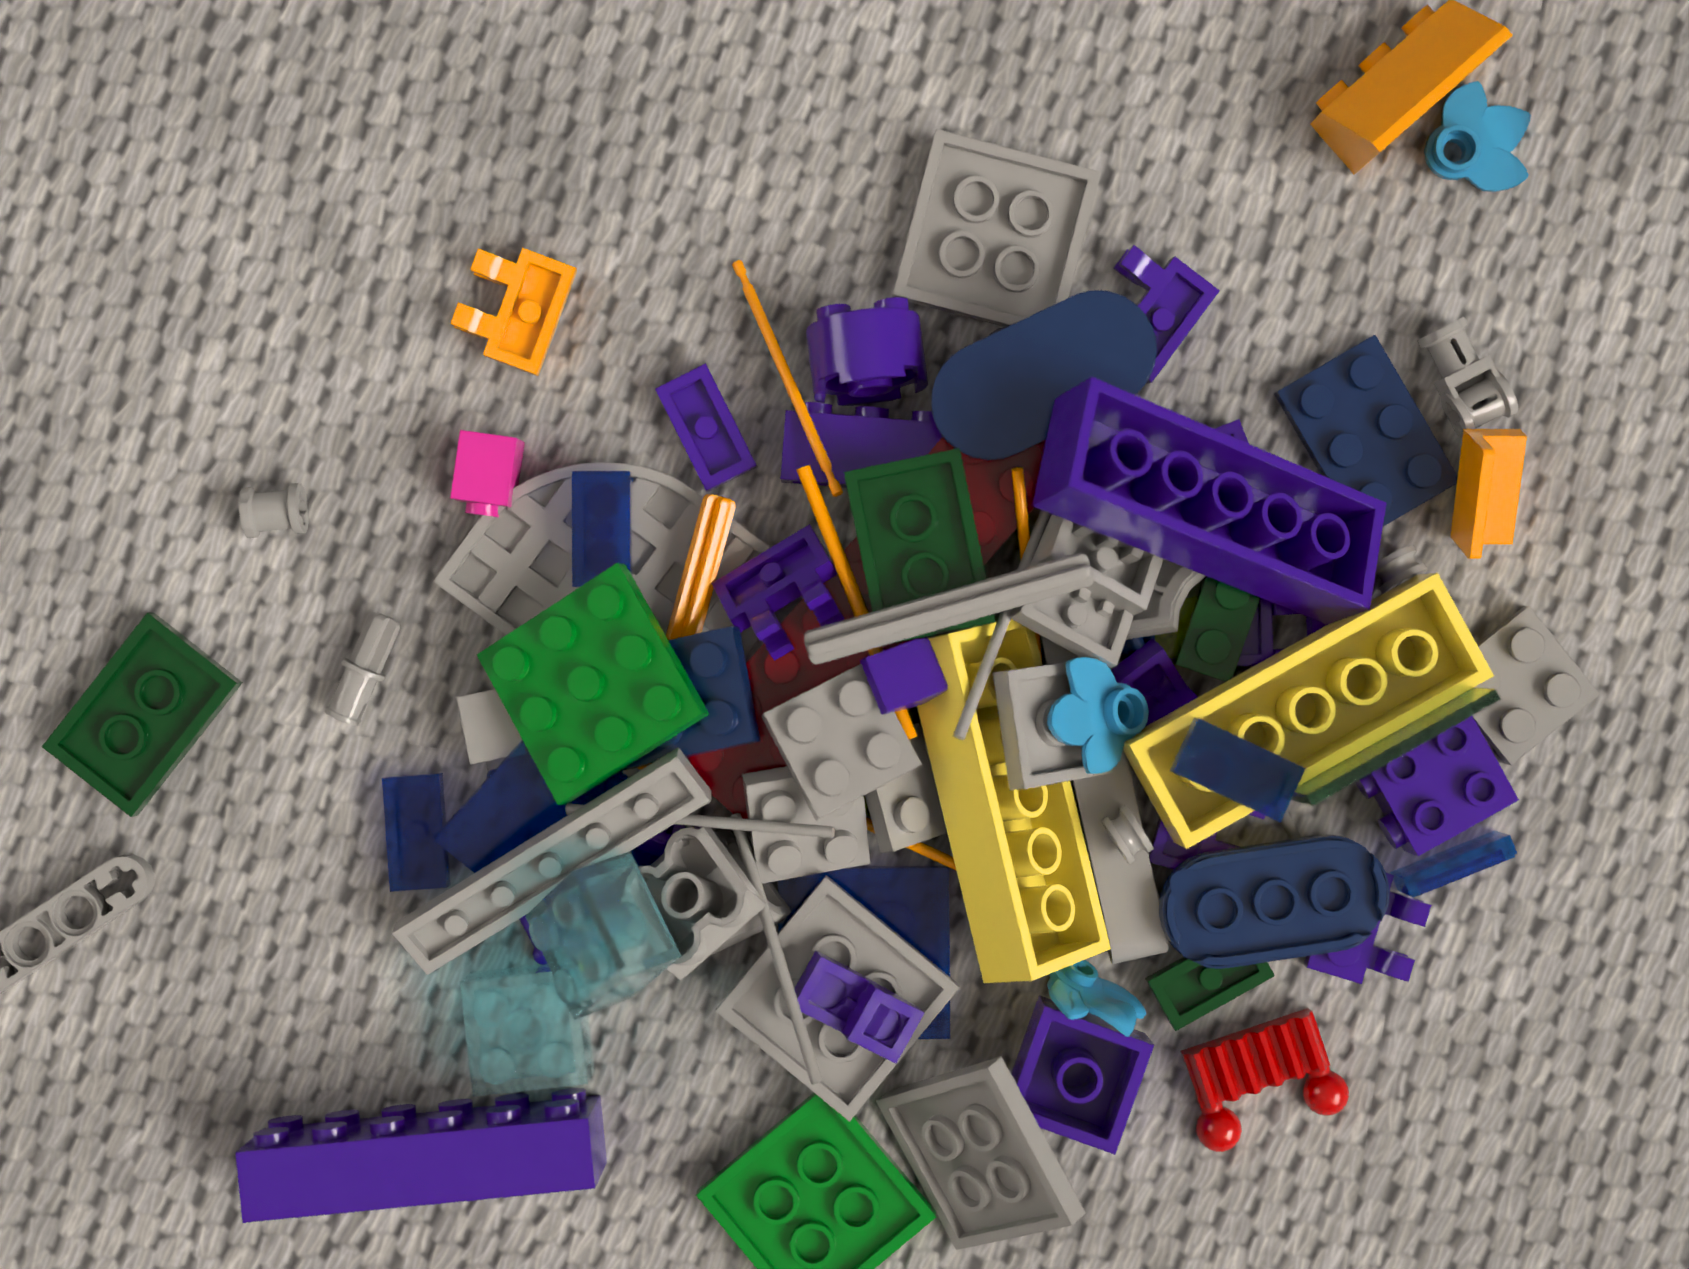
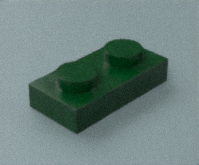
M1205 576L1174 664L1224 682L1232 679L1260 597Z
M1182 957L1146 977L1145 980L1172 1028L1177 1031L1275 975L1268 962L1216 969L1202 966L1186 957Z

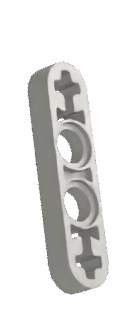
M125 854L108 860L0 931L2 948L0 950V958L5 956L6 960L10 963V965L0 969V994L144 901L151 894L155 885V874L151 865L144 858L133 854ZM118 867L123 872L134 870L137 873L138 879L132 883L135 891L134 894L126 889L113 894L105 900L104 896L99 892V890L105 889L118 881L120 878L117 871ZM94 881H96L98 890L92 886ZM73 896L84 897L92 905L93 917L86 927H77L67 919L65 914L66 905ZM107 903L113 907V910L110 912ZM26 927L36 928L44 935L46 948L39 958H30L20 950L18 938ZM14 967L18 969V972L16 974L14 972Z

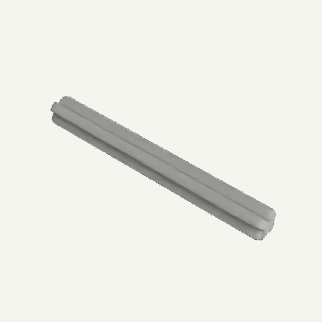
M1076 553L808 630L804 633L805 647L813 664L824 663L1089 587L1093 584L1092 568L1085 553Z

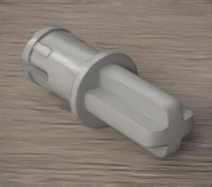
M375 612L368 616L350 659L343 658L341 662L346 668L329 706L326 707L325 713L353 726L360 725L361 717L377 681H384L386 677L381 671L400 630V624L396 620Z

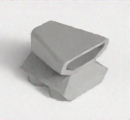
M694 826L693 828H683L673 833L667 841L665 853L650 866H640L632 870L626 877L622 891L619 894V904L663 967L679 980H683L709 956L764 931L759 912L767 904L749 881L736 837L727 829H719L714 832L711 827ZM771 882L762 884L774 925L790 915L791 911Z

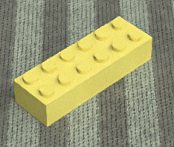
M1419 574L1371 600L1370 610L1326 625L1149 724L1133 738L1125 741L1123 751L1173 842L1188 849L1485 682L1494 675L1439 574Z
M1012 619L1009 622L964 740L955 738L953 734L997 621L928 638L946 679L948 689L932 700L917 706L983 983L1033 981L1111 949L1071 782L1066 781L1028 789L1009 790L993 673L1042 666L1035 632Z

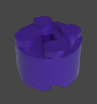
M903 297L885 298L876 301L874 308L851 311V306L848 304H831L816 310L817 321L810 324L806 329L812 386L816 402L825 403L826 394L837 395L838 406L887 402L901 399L900 387L914 383L916 394L928 386L920 317L918 313L909 310L908 299Z

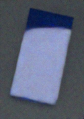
M1194 717L1170 772L1281 823L1306 768Z
M1494 830L1390 873L1394 875L1393 880L1397 890L1414 898L1512 859L1518 853L1509 834Z

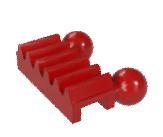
M1309 1008L1180 1051L1202 1113L1197 1120L1196 1133L1200 1142L1211 1151L1225 1152L1232 1149L1240 1140L1242 1126L1238 1116L1229 1108L1223 1107V1101L1234 1102L1239 1100L1244 1094H1258L1264 1087H1278L1283 1085L1285 1080H1299L1304 1078L1307 1073L1308 1078L1303 1087V1097L1305 1103L1313 1112L1323 1116L1335 1115L1343 1110L1348 1102L1349 1089L1347 1083L1339 1074L1330 1071V1062L1314 1014Z

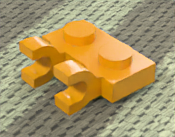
M523 247L517 263L478 248L470 269L474 272L473 275L499 285L507 286L508 288L497 317L458 302L450 324L455 329L487 339L488 342L483 352L485 357L539 376L575 279L577 268Z

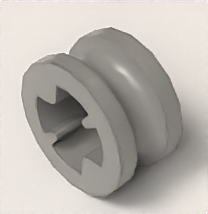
M1414 545L1401 548L1377 562L1375 577H1379L1382 581V586L1379 588L1382 594L1419 574H1425L1428 571L1425 563L1419 564L1415 561L1414 555L1417 553Z
M1124 805L1119 808L1120 814L1117 818L1109 819L1105 817L1101 822L1128 864H1131L1135 861L1134 857L1138 851L1144 850L1148 853L1154 848L1130 809Z

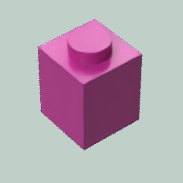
M460 430L450 498L459 502H466L465 513L499 518V515H497L499 506L509 508L512 506L513 488L519 485L525 442L515 437Z

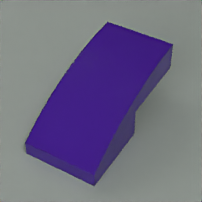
M1153 638L1145 643L1142 648L1133 652L1111 669L1117 683L1126 684L1138 690L1144 696L1148 705V720L1145 727L1198 698L1186 685L1165 650Z
M815 950L794 988L802 1013L842 1032L847 1040L895 1064L898 1062L925 1014L920 1008L817 950Z

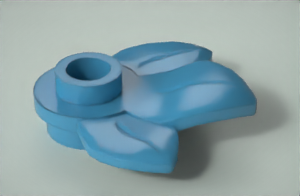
M1479 81L1461 86L1453 91L1445 101L1442 109L1441 126L1435 129L1426 141L1424 148L1426 163L1430 170L1438 177L1446 180L1465 178L1482 191L1498 192L1516 187L1525 181L1529 174L1522 162L1510 152L1515 149L1526 132L1531 115L1525 110L1511 106L1495 105L1487 107L1485 91ZM1452 142L1460 147L1462 155L1459 161L1453 162L1445 157L1443 149L1446 143Z
M1088 657L1073 658L1066 662V672L1071 693L1061 696L1053 703L1048 713L1047 725L1052 735L1059 742L1070 746H1082V761L1086 773H1104L1113 769L1120 762L1125 741L1133 738L1145 727L1148 720V705L1144 696L1138 690L1126 684L1117 683L1106 663Z
M1086 960L1049 974L1050 979L1047 982L1049 995L1059 1010L1070 1020L1083 1018L1090 1013L1100 1017L1124 1036L1129 1037L1134 1030L1136 1018L1143 1019L1146 1015L1145 1008L1134 995L1123 987L1098 977L1096 968Z

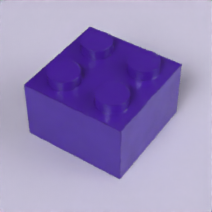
M1039 995L1011 1075L1014 1077L1021 1094L1041 1129L1115 1155L1154 1044L1144 1032L1134 1029L1131 1035L1126 1037L1112 1025L1090 1013L1083 1018L1070 1020L1051 999Z

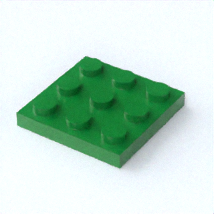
M618 562L477 654L558 805L569 804L709 715L708 710L625 564Z
M815 1093L811 1094L703 1184L696 1192L698 1199L757 1269H875L937 1217L933 1207L855 1115L849 1122Z

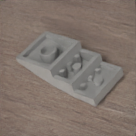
M1052 514L1029 567L1076 553H1085L1092 568L1093 584L1089 587L1013 608L1009 618L1079 657L1098 659L1106 663L1109 668H1113L1118 664L1133 616L1147 609L1164 559Z

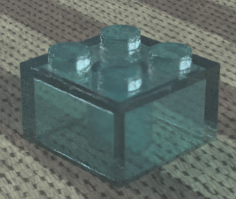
M631 851L573 870L525 916L529 923L531 939L536 948L542 951L554 976V986L557 995L567 1004L574 1020L632 998L681 957Z
M583 960L470 972L460 981L473 1097L589 1083L595 1068Z

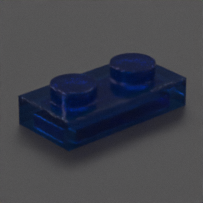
M572 471V587H581L617 562L625 564L632 575V472Z
M443 773L388 776L382 778L390 892L449 887L451 883Z

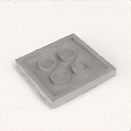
M936 129L892 297H903L911 303L1003 327L1013 325L1069 298L1101 172Z
M825 875L778 932V938L794 988L815 950L885 987L917 1006L925 1013L898 1062L960 988L955 980L827 875ZM769 945L716 1008L718 1014L849 1122L897 1065V1063L895 1064L847 1040L842 1032L802 1013L822 1078V1082L811 1085Z
M1002 1056L892 1089L876 1100L956 1250L1073 1226L1086 1214Z

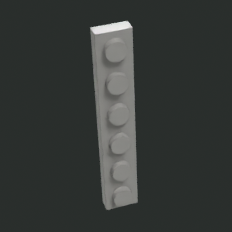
M679 747L398 920L395 923L392 934L426 975H429L711 802L712 791Z

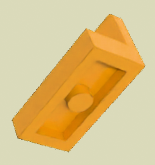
M1463 429L1451 538L1468 559H1481L1483 544H1513L1527 435L1521 429Z

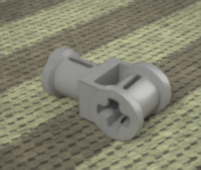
M1464 316L1417 340L1420 348H1428L1443 377L1434 382V385L1441 397V404L1454 431L1461 438L1463 437V429H1476L1501 415L1509 418L1518 412V403L1513 389L1504 375L1497 370L1490 355L1479 359L1464 330L1468 324ZM1484 399L1487 400L1485 404L1474 410L1472 409L1474 404Z

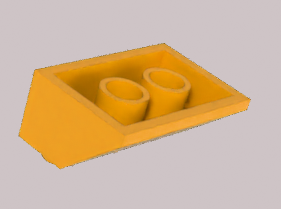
M1448 0L1436 12L1427 4L1401 28L1407 35L1403 41L1393 49L1386 42L1381 44L1358 65L1365 73L1350 87L1343 80H1340L1316 102L1322 112L1310 125L1355 175L1512 37L1513 34L1506 26L1455 0Z

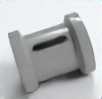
M292 483L289 485L288 490L256 492L253 487L242 488L240 491L239 515L245 536L247 538H258L262 531L292 529L295 534L306 533L309 521L307 498L303 485L301 483Z

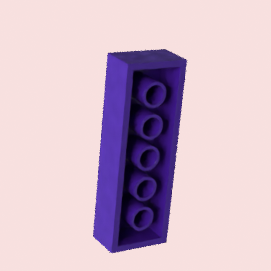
M1091 376L1055 398L1032 506L1328 625L1370 610L1387 503Z
M567 1088L552 1092V1100L530 1102L529 1094L515 1093L496 1097L494 1106L473 1107L472 1099H454L439 1103L438 1111L416 1113V1105L402 1104L382 1109L381 1117L360 1118L359 1110H342L326 1114L325 1122L303 1124V1116L301 1115L273 1118L268 1121V1128L253 1133V1138L235 1152L242 1223L595 1189L607 1163L601 1096H586L584 1088Z

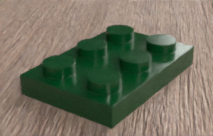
M960 448L844 472L872 612L986 580ZM994 614L900 641L995 622Z
M147 612L42 745V748L130 817L138 816L243 682L157 614Z

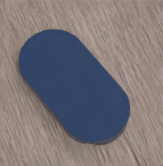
M1093 290L1071 296L966 346L952 355L937 374L932 389L931 409L936 427L950 446L955 449L960 448V452L969 457L993 461L1018 454L1046 440L1055 398L1092 376L1136 395L1150 378L1156 361L1157 345L1152 325L1145 313L1134 302L1120 294L1110 291Z
M1316 835L1208 851L1186 859L1169 875L1160 894L1159 918L1163 932L1175 950L1187 959L1208 968H1232L1331 953L1356 947L1372 934L1371 931L1376 927L1379 920L1382 921L1388 909L1390 896L1389 882L1382 864L1372 853L1359 843L1338 835Z

